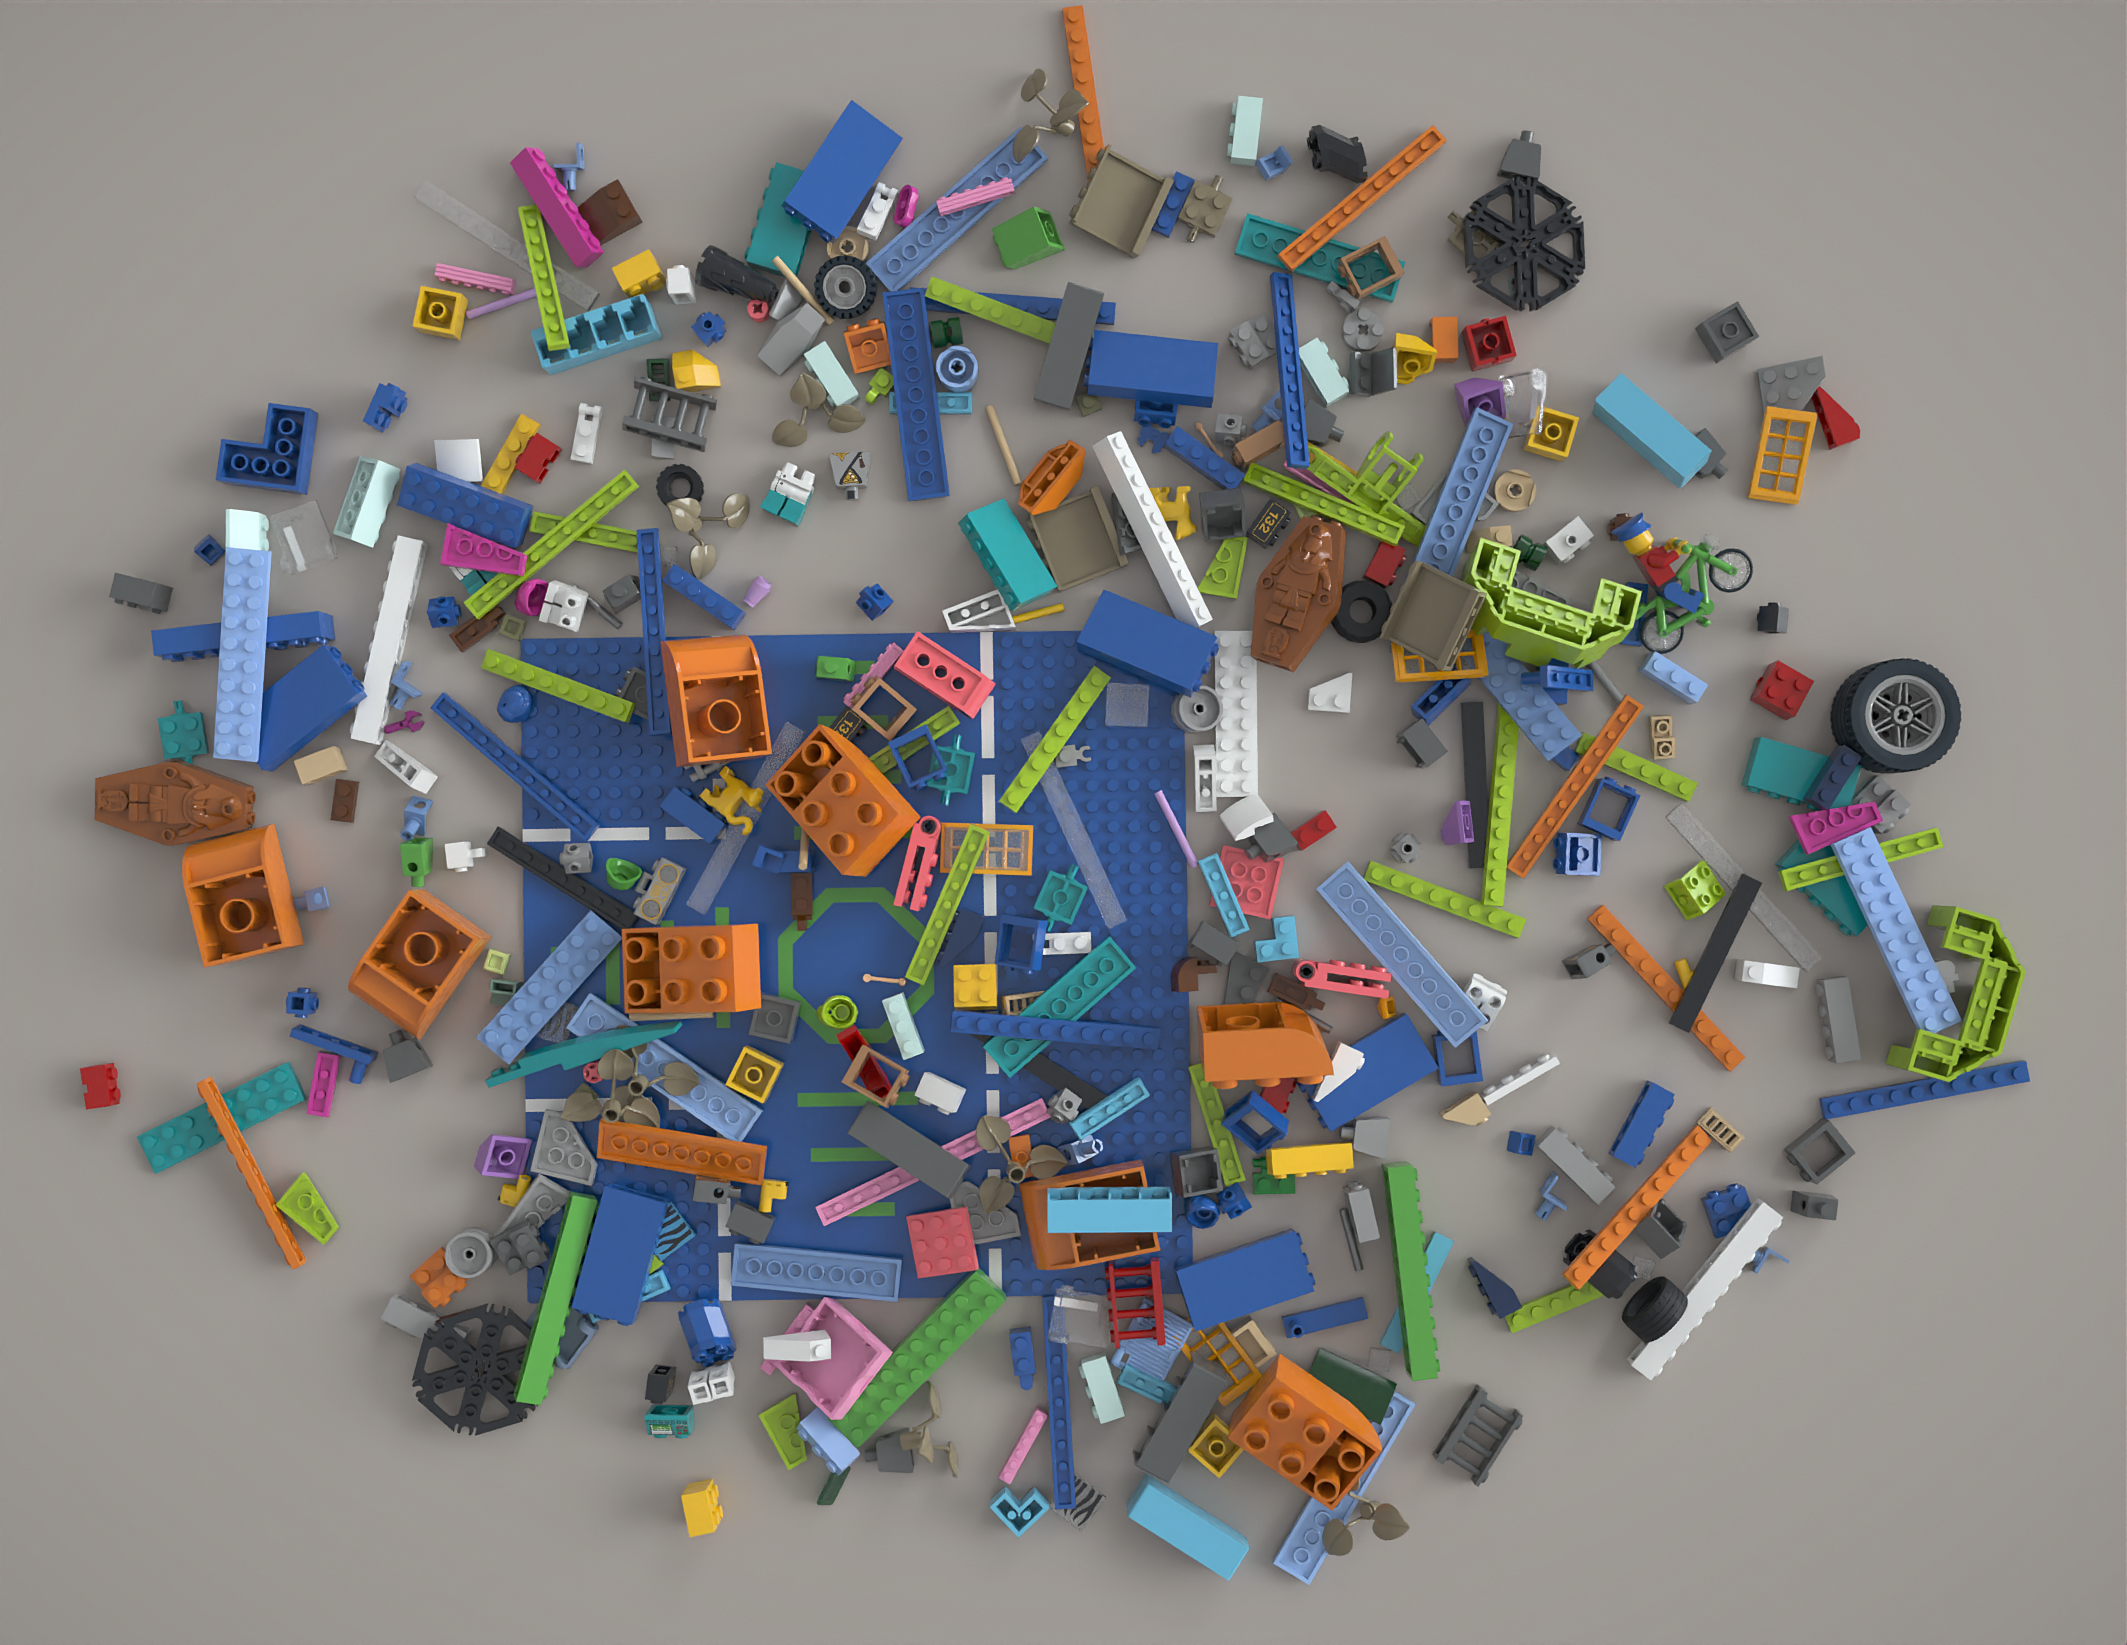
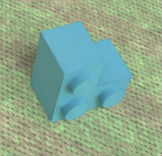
M1293 915L1271 918L1274 938L1253 941L1256 962L1299 958L1295 917Z
M1005 1485L990 1500V1508L1019 1538L1049 1509V1500L1036 1487L1032 1488L1019 1500Z

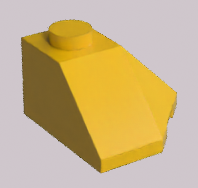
M1396 333L1393 347L1396 348L1397 383L1408 385L1414 381V378L1433 370L1437 350L1417 336Z
M693 349L672 353V369L677 389L696 392L721 387L717 365Z

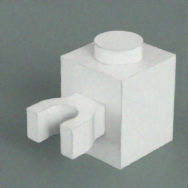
M471 842L445 844L447 869H454L455 872L468 871L467 867L474 866L473 858L487 856L486 848L472 849Z

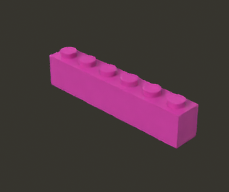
M525 147L510 162L511 166L575 267H589L604 253L600 247L599 240L593 236L588 223L578 212V207L571 201L567 195L566 188L560 184L555 171L545 160L543 152L538 148Z

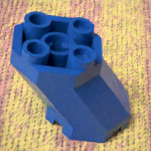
M700 1299L686 1304L683 1307L684 1311L680 1310L678 1312L679 1321L691 1352V1358L696 1363H701L702 1367L712 1366L714 1362L720 1360H731L734 1358V1352L736 1351L735 1341L727 1322L723 1305L718 1299H712L713 1303H708L707 1299Z

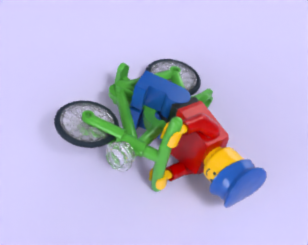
M1641 512L1614 529L1611 534L1616 535L1619 542H1623L1630 554H1634L1633 558L1650 587L1657 594L1647 604L1642 602L1638 606L1636 620L1652 608L1655 611L1648 615L1641 625V642L1651 652L1656 651L1659 654H1666L1676 649L1681 643L1684 635L1683 625L1695 618L1698 619L1696 623L1704 628L1711 623L1709 619L1701 616L1709 615L1714 610V603L1709 599L1705 562L1710 564L1709 578L1712 584L1718 590L1728 593L1739 591L1750 582L1753 574V564L1750 557L1740 549L1729 548L1720 551L1715 556L1710 555L1714 550L1717 551L1719 549L1717 545L1719 541L1713 534L1707 535L1704 533L1700 544L1697 546L1689 544L1687 540L1677 539V537L1669 538L1666 541V546L1658 548L1651 545L1653 537L1648 529L1652 525L1643 520V513ZM1680 554H1690L1678 571L1674 573L1670 564L1680 558ZM1695 561L1697 563L1699 591L1690 588V576L1688 574V570ZM1678 605L1688 611L1678 617L1675 613L1665 610V608Z

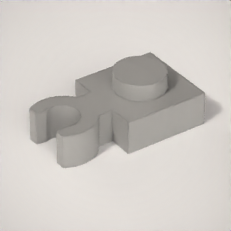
M1333 281L1326 289L1329 294L1337 298V301L1340 302L1339 306L1347 312L1349 310L1355 311L1360 304V301L1352 297L1347 291L1342 290Z
M1075 745L1063 746L1055 757L1056 767L1077 766L1078 759L1083 762L1091 761V757L1085 758L1082 755L1083 751L1090 750V747L1083 746L1080 750H1075Z

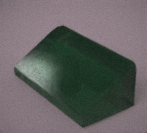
M850 1466L839 1476L836 1473H830L818 1497V1505H832L851 1470Z

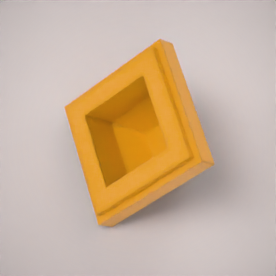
M1393 995L1388 996V999H1379L1376 1009L1383 1019L1397 1016Z

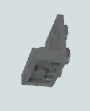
M1391 347L1372 354L1356 351L1350 353L1351 395L1371 397L1397 389L1396 348Z

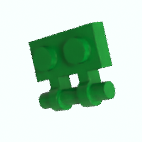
M1266 1156L1261 1157V1159H1252L1253 1167H1261V1172L1252 1173L1254 1195L1295 1194L1294 1174H1287V1178L1275 1179L1274 1175L1267 1174Z

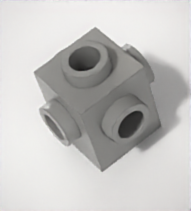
M1233 413L1228 415L1218 414L1215 428L1216 443L1234 445L1242 441V437H1246L1247 424L1243 423V416Z
M1400 833L1391 841L1393 844L1389 847L1392 850L1390 854L1398 863L1400 861L1402 863H1407L1408 861L1412 863L1420 856L1418 852L1422 850L1419 846L1421 843L1415 835H1402ZM1406 844H1408L1411 847V850L1409 852L1404 851V846Z
M590 843L564 844L563 853H560V864L564 865L566 873L591 872L594 857Z
M1064 1088L1050 1098L1046 1113L1057 1123L1064 1124L1068 1121H1073L1078 1114L1077 1108L1082 1099L1067 1088Z

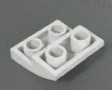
M479 439L434 440L438 471L468 482L483 481Z
M1258 794L1241 799L1220 815L1221 821L1235 841L1255 835L1254 828L1274 822L1272 813Z

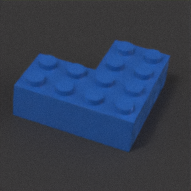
M268 403L263 444L221 439L216 481L225 485L307 495L318 413L310 408Z

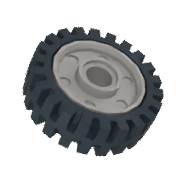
M848 255L833 257L820 267L815 277L814 292L815 296H817V301L832 316L842 319L858 317L868 311L875 301L874 299L877 295L876 277L872 269L859 258ZM844 281L849 282L851 286L848 293H844L841 290V285Z

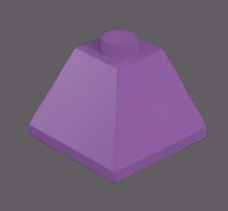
M1471 378L1454 384L1456 401L1465 427H1467L1473 409L1476 407L1499 418H1506L1504 390L1501 381Z
M1455 801L1443 823V829H1441V839L1445 841V845L1474 842L1470 801Z
M491 1134L479 1146L474 1167L484 1176L518 1179L519 1175H523L532 1139Z

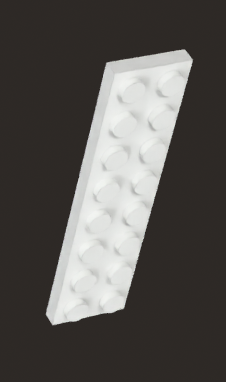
M1253 631L1214 632V635L1218 637V645H1220L1215 656V691L1220 696L1223 704L1222 717L1219 723L1215 725L1216 797H1249L1258 794L1257 661L1251 656Z

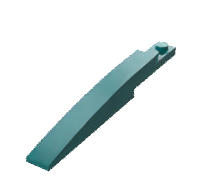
M681 1021L627 1027L548 1045L525 1053L518 1061L510 1064L508 1068L503 1069L499 1067L490 1072L491 1075L485 1082L488 1088L560 1063L564 1070H568L600 1059L609 1050L619 1049L624 1051L676 1033L682 1026Z

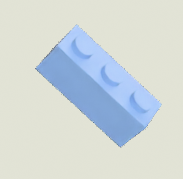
M1656 651L1647 655L1638 670L1689 704L1697 703L1708 684Z
M819 1407L804 1418L797 1427L799 1436L813 1446V1452L818 1457H822L827 1462V1468L838 1476L860 1455L859 1451L828 1420V1416Z

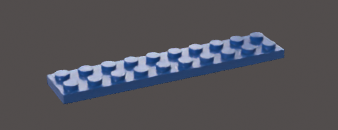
M924 287L883 292L908 501L950 497Z

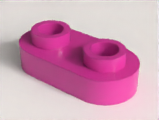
M905 185L899 193L894 222L903 228L910 225L914 220L915 207L919 199L917 188Z

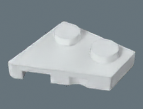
M1347 673L1309 689L1307 710L1350 713L1352 673Z

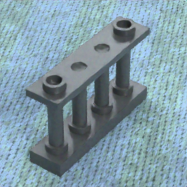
M635 377L634 388L639 389L633 414L630 417L624 415L622 430L705 452L707 438L702 433L708 410L716 411L717 399L708 394L699 395L655 383L647 377ZM647 392L660 395L655 415L651 422L643 421L640 418ZM668 398L680 401L674 426L671 428L661 424ZM688 403L701 406L695 430L692 433L683 432L682 430Z
M1476 1384L1432 1454L1441 1464H1444L1445 1460H1451L1473 1474L1471 1480L1477 1487L1487 1480L1489 1476L1488 1471L1514 1430H1518L1523 1421V1415L1519 1410L1515 1409L1511 1415L1487 1399L1488 1393L1478 1384ZM1479 1407H1485L1507 1421L1501 1432L1476 1417L1475 1413ZM1468 1424L1476 1426L1496 1439L1490 1450L1465 1435L1464 1430ZM1457 1442H1462L1484 1456L1479 1467L1454 1453L1453 1448Z

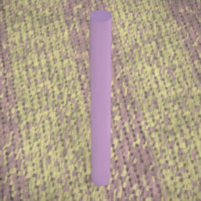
M533 288L466 311L469 319L536 297V290Z
M1162 790L1155 793L1154 795L1191 868L1199 865Z

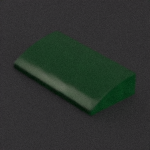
M1319 1348L1309 1372L1310 1375L1352 1403L1367 1419L1381 1425L1397 1383L1322 1348Z

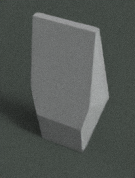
M805 303L776 323L757 356L780 376L810 350L825 318L808 303Z

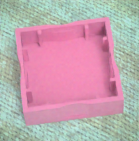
M824 1297L808 1318L800 1333L825 1330L831 1338V1359L811 1362L776 1360L774 1365L794 1384L801 1387L807 1393L810 1400L831 1420H842L893 1352L836 1299Z

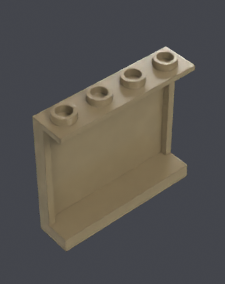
M1108 144L1104 149L1100 148L1095 160L1098 162L1095 168L1092 167L1087 175V179H1089L1087 186H1083L1078 194L1080 201L1078 205L1073 206L1069 214L1072 217L1069 224L1135 259L1140 255L1174 180L1169 177L1163 179L1110 150L1111 145Z
M1098 486L1090 488V491L1061 502L1054 510L1036 515L1028 513L1029 519L1026 520L1030 531H1035L1037 538L1034 539L1038 551L1041 549L1045 557L1041 558L1047 569H1050L1059 593L1128 566L1129 562L1126 555L1120 556L1117 532Z
M1415 560L1408 569V577L1405 583L1399 589L1397 601L1391 606V614L1381 628L1380 638L1388 639L1436 664L1435 667L1441 670L1451 671L1487 593L1425 562Z

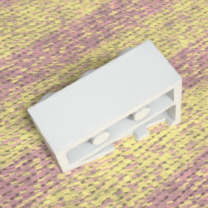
M998 589L942 611L951 633L1016 630L1009 608Z

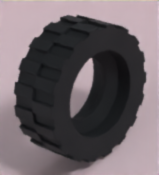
M672 464L673 466H668L664 471H661L659 478H657L656 489L658 497L666 506L667 503L679 499L673 496L670 491V485L676 478H684L690 484V492L683 498H693L698 503L699 501L701 502L702 495L704 494V483L700 475L692 467L685 466L684 464Z

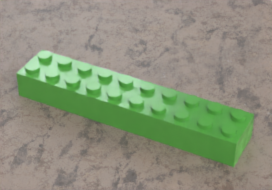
M1407 1161L1382 1164L1406 1374L1412 1381L1438 1379L1437 1372H1440V1362L1435 1357V1351H1438V1344L1432 1332V1329H1435V1320L1430 1314V1308H1433L1432 1296L1428 1295L1427 1287H1430V1277L1425 1272L1428 1259L1427 1254L1423 1253L1422 1244H1425V1235L1420 1230L1423 1216L1421 1210H1418L1417 1202H1420L1419 1189L1415 1188V1181H1418L1417 1169L1413 1168V1165Z
M980 1268L971 1271L891 1350L893 1352L843 1419L831 1420L828 1417V1420L859 1448L1006 1301V1293Z

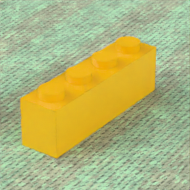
M1349 1142L1266 1149L1267 1174L1274 1175L1275 1179L1287 1178V1174H1294L1295 1177L1307 1176V1172H1314L1315 1175H1326L1329 1170H1334L1335 1173H1347V1169L1354 1168L1352 1143Z

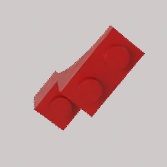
M855 1025L844 1029L836 1035L852 1062L862 1045L871 1048ZM870 1055L859 1075L867 1090L881 1098H885L892 1086L886 1073L878 1064L877 1059Z

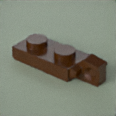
M497 606L480 619L473 616L449 636L458 649L464 653L499 625L498 620L506 613L501 607Z
M791 873V915H793V920H797L798 931H806L807 920H812V873Z
M1275 973L1267 992L1309 1011L1312 1006L1321 1011L1325 1006V1002L1316 999L1318 993H1315L1314 990L1278 973Z

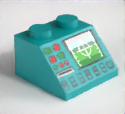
M652 1405L644 1415L648 1435H654L655 1438H665L667 1435H675V1438L678 1439L687 1438L694 1430V1405Z

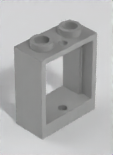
M1359 1181L1347 1183L1348 1186L1343 1187L1355 1238L1359 1243L1379 1239L1380 1235L1369 1188Z

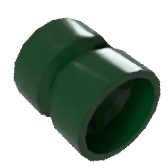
M959 317L948 318L947 322L942 320L930 321L935 349L946 347L948 343L952 346L964 344ZM947 328L952 329L953 336L947 337Z
M1524 534L1520 535L1513 546L1514 549L1521 551L1518 563L1523 561L1524 566L1532 571H1536L1548 550V547L1538 542L1533 544L1532 539Z

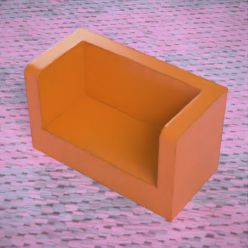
M1457 316L1432 317L1429 321V326H1432V347L1437 350L1435 363H1455L1459 358Z

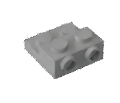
M1265 311L1229 332L1230 337L1228 340L1234 349H1238L1241 354L1239 358L1244 366L1248 365L1250 370L1277 354L1275 329Z
M1875 775L1852 798L1850 806L1875 802L1883 821L1871 826L1875 834H1881L1882 832L1886 834L1894 827L1893 822L1897 818L1901 819L1908 814L1909 810L1907 808L1911 804L1897 790H1893L1879 775Z

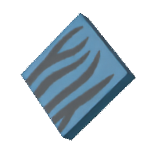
M672 1202L668 1204L655 1251L661 1261L696 1235Z

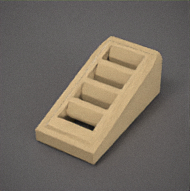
M1044 991L1000 996L1002 1014L1018 1015L1027 1007L1026 998L1029 997L1030 1004L1034 1001L1035 996H1040ZM1017 999H1020L1021 1010H1018ZM1009 1000H1012L1013 1011H1010Z
M1711 1107L1696 1122L1730 1153L1745 1138ZM1712 1116L1715 1117L1714 1121L1709 1126L1705 1125L1712 1118ZM1720 1122L1721 1126L1715 1132H1713L1712 1130ZM1727 1128L1728 1131L1720 1138V1134ZM1732 1135H1734V1137H1733L1728 1143H1726V1141H1727Z

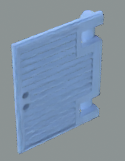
M1144 1298L1139 1309L1150 1308V1306H1154V1302ZM1163 1308L1166 1345L1157 1346V1339L1153 1340V1338L1121 1340L1120 1348H1117L1109 1363L1123 1370L1125 1362L1121 1361L1126 1352L1130 1355L1126 1364L1164 1381L1181 1350L1180 1348L1183 1347L1193 1328L1192 1324ZM1145 1317L1133 1318L1127 1331L1152 1329V1327H1156L1155 1319H1151V1317L1150 1319Z

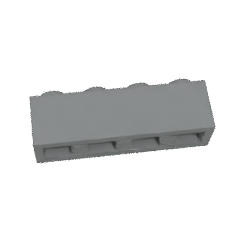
M1836 976L1817 979L1815 991L1820 998L1819 1014L1823 1018L1824 1024L1822 1026V1034L1826 1038L1827 1043L1825 1047L1826 1057L1833 1063L1862 1060L1849 977Z
M1551 1126L1534 1144L1594 1203L1599 1205L1616 1188L1611 1183L1613 1181L1612 1177L1605 1171L1601 1173L1596 1168L1598 1164L1590 1156L1586 1158L1582 1154L1584 1150L1576 1142L1571 1144L1566 1139L1568 1134L1560 1127L1556 1129Z
M397 1292L391 1297L381 1319L386 1321L385 1324L389 1327H398L404 1330L406 1335L423 1340L424 1333L427 1332L428 1328H431L433 1331L439 1330L434 1323L445 1315ZM461 1323L453 1326V1329L467 1341L472 1329Z

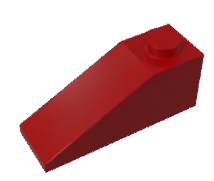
M1819 386L1811 399L1829 449L1832 450L1860 439V428L1855 423L1854 418Z

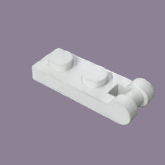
M881 182L878 183L875 193L857 228L858 234L875 241L899 193L898 189L887 188ZM882 195H885V196L888 197L887 201L884 200V199H881Z
M580 403L571 453L572 461L593 465L602 417L601 406L595 405L590 407L588 404ZM587 414L593 415L592 421L586 420Z
M1091 932L1047 933L1045 935V940H1049V948H1044L1043 955L1089 953L1091 951Z

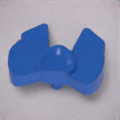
M1150 423V425L1142 427L1140 431L1141 437H1138L1137 440L1140 447H1142L1150 438L1154 442L1152 453H1159L1161 448L1165 446L1169 433L1154 429Z

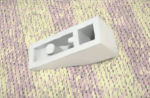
M388 740L384 741L374 756L407 785L427 794L438 778L427 767Z
M1214 744L1193 745L1196 812L1217 811L1216 753Z
M1737 959L1734 980L1797 988L1800 968Z
M1338 1041L1330 1058L1334 1075L1323 1076V1081L1318 1083L1312 1099L1319 1102L1352 1076L1357 1069L1360 1070L1365 1060L1363 1058L1364 1053Z
M825 1330L763 1337V1358L809 1362L831 1359V1338Z

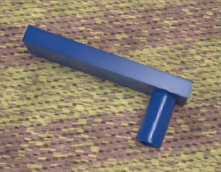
M1544 665L1540 666V671L1523 672L1521 674V682L1523 685L1540 684V687L1587 692L1593 691V670Z
M301 1024L292 1028L289 1036L354 1059L355 1062L349 1081L354 1084L362 1083L367 1064L376 1060L378 1054L377 1051Z
M1363 1297L1282 1316L1287 1339L1292 1337L1300 1338L1304 1334L1368 1319Z

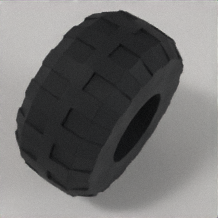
M1367 580L1350 582L1342 587L1341 605L1331 624L1336 632L1347 641L1356 643L1371 642L1380 637L1382 633L1381 628L1391 614L1392 601L1388 593L1377 583L1375 584ZM1363 600L1371 606L1372 618L1368 623H1358L1351 617L1350 605L1353 601Z

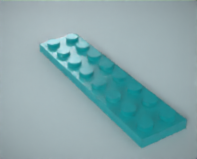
M1247 213L1234 255L1290 272L1278 258V254L1305 231ZM1331 239L1292 271V273L1328 284L1333 281L1339 287L1348 289L1346 278H1342L1339 274L1338 263L1342 257L1360 249V247ZM1372 252L1348 265L1361 290L1390 276L1380 254ZM1398 259L1401 267L1404 268L1405 261ZM1400 279L1367 296L1393 303Z
M1108 936L1023 1009L1018 1016L1076 1021L1134 971L1136 967L1113 939ZM992 1036L982 1046L1008 1077L1011 1078L1052 1041Z
M290 1062L284 1063L222 1094L240 1132L307 1100ZM207 1103L137 1136L155 1174L225 1140L224 1136L218 1132L215 1118L207 1110Z

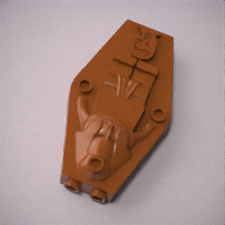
M1313 515L1310 518L1303 516L1259 576L1256 586L1251 656L1256 661L1295 672L1338 613L1341 605L1346 532L1340 523L1330 521V523L1323 522V519Z
M170 761L95 778L94 820L163 845L174 846L252 828L255 823L253 804L256 801V793L254 792V786L185 761Z

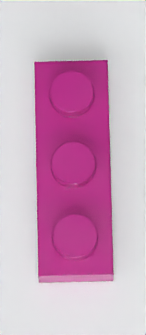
M322 1051L317 1053L306 1114L321 1117L330 1116L341 1055Z

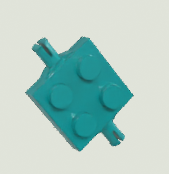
M183 700L173 701L175 714L169 717L157 718L164 759L179 758L193 764L192 758L200 754L209 753L203 713H186L183 708Z
M953 734L951 746H937L949 770L945 773L946 777L938 781H934V779L927 781V787L937 788L942 791L940 804L943 805L944 800L945 805H949L951 793L968 794L975 753L959 748L961 735H958L957 738V735ZM934 752L929 773L941 768Z
M1072 863L1067 875L1058 874L1050 870L1034 905V909L1043 912L1047 916V926L1050 922L1047 931L1051 932L1055 920L1072 925L1088 889L1087 886L1079 883L1074 878L1079 867L1075 866L1072 873L1074 867Z

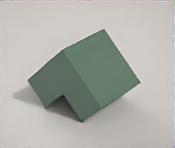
M503 978L491 979L489 992L492 993L490 1004L505 1006L523 986V981Z

